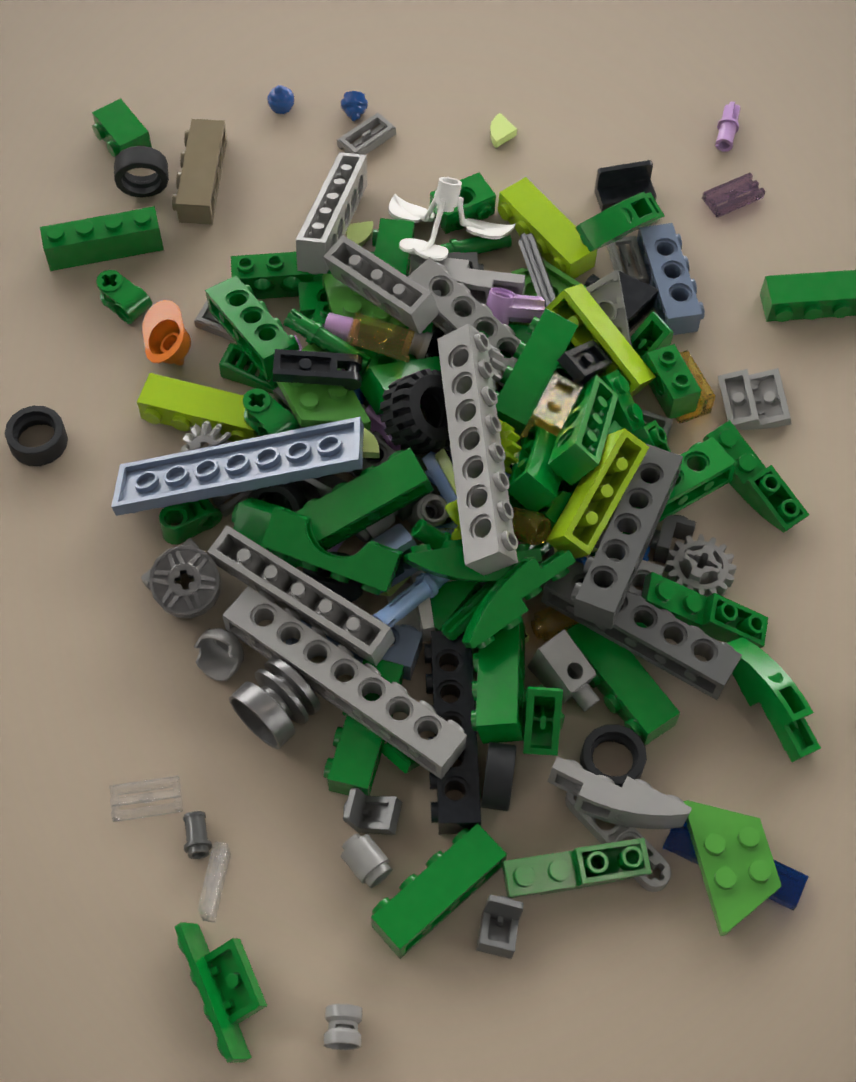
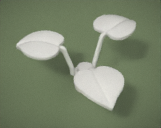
M450 177L439 178L437 190L428 209L405 202L396 194L392 197L388 208L391 217L397 220L419 223L420 221L430 222L435 219L433 210L437 204L438 212L430 240L426 242L415 238H405L399 243V248L402 251L418 255L424 259L431 257L434 261L444 260L448 256V249L446 247L434 244L443 211L453 212L454 207H458L460 225L467 227L466 231L468 233L487 239H501L514 230L515 224L506 225L471 218L465 219L463 210L464 198L459 197L462 182Z

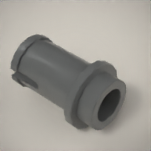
M192 811L186 813L183 817L187 841L184 845V851L188 853V857L191 859L207 857L209 850L212 848V842L207 837L206 813L202 811Z

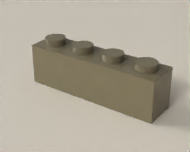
M191 119L190 130H185L184 144L186 151H181L180 164L182 172H177L176 186L178 193L173 194L172 208L173 211H177L179 223L213 225L227 145L225 121Z

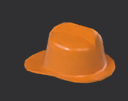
M170 300L159 301L150 307L142 323L146 357L152 363L159 364L163 362L181 366L184 364V357L191 348L192 341L190 335L184 327L179 306Z

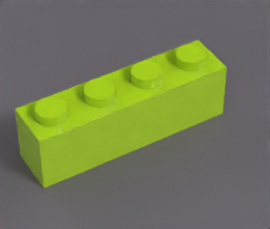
M527 177L499 192L498 213L501 218L508 221L511 225L515 224V229L519 236L523 233H532L536 239L541 256L551 265L573 279L595 267L597 250L589 251L587 246L582 243L580 235L575 228L576 226Z
M582 284L564 289L546 307V309L578 325L571 339L575 347L594 340L612 360L613 363L599 376L600 378L619 369L621 375L629 383V392L632 397L637 395L656 378Z
M149 373L137 400L141 419L151 424L161 423L173 426L180 431H191L190 428L193 425L197 424L202 427L205 421H209L212 430L217 424H221L222 429L220 433L222 435L230 432L231 437L227 440L232 442L258 437L257 433L244 421V395Z
M625 428L608 434L599 465L581 478L546 542L557 550H570L575 559L590 555L647 453L649 446Z

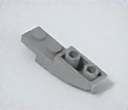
M411 254V273L426 259ZM446 258L441 261H435L444 265L449 275L456 282L464 284L479 303L486 305L489 290L494 287L504 288L515 294L525 295V275L469 269V260Z
M558 756L548 778L549 783L577 796L573 809L588 816L622 826L642 829L681 828L692 807L685 805L680 798L674 795H665L653 789L646 781L634 780L627 776L623 786L620 787L609 777L595 775L583 769L578 762L571 759L565 760Z

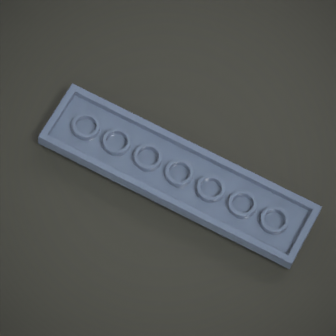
M361 416L120 464L111 507L115 515L119 516L362 469L364 425Z

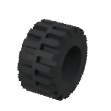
M423 369L392 382L388 386L389 389L385 390L382 395L385 401L380 402V409L383 411V415L380 416L381 423L385 422L386 428L384 431L386 435L392 436L391 442L395 446L400 445L401 450L404 451L411 448L414 455L425 454L449 446L450 439L441 371ZM420 404L423 406L425 410L426 420L421 412Z

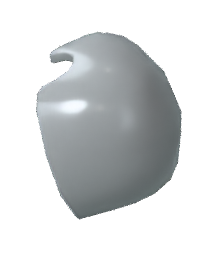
M221 628L208 629L194 645L196 649L199 648V655L196 659L197 666L207 676L216 681H228L243 663L244 650L242 644L234 634Z

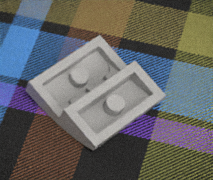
M779 368L749 375L748 369L718 376L727 420H730L737 430L766 429L792 424Z

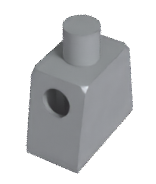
M565 629L538 648L527 667L546 688L563 689L562 705L573 698L582 710L586 712L600 700L589 686V683L596 676V672Z

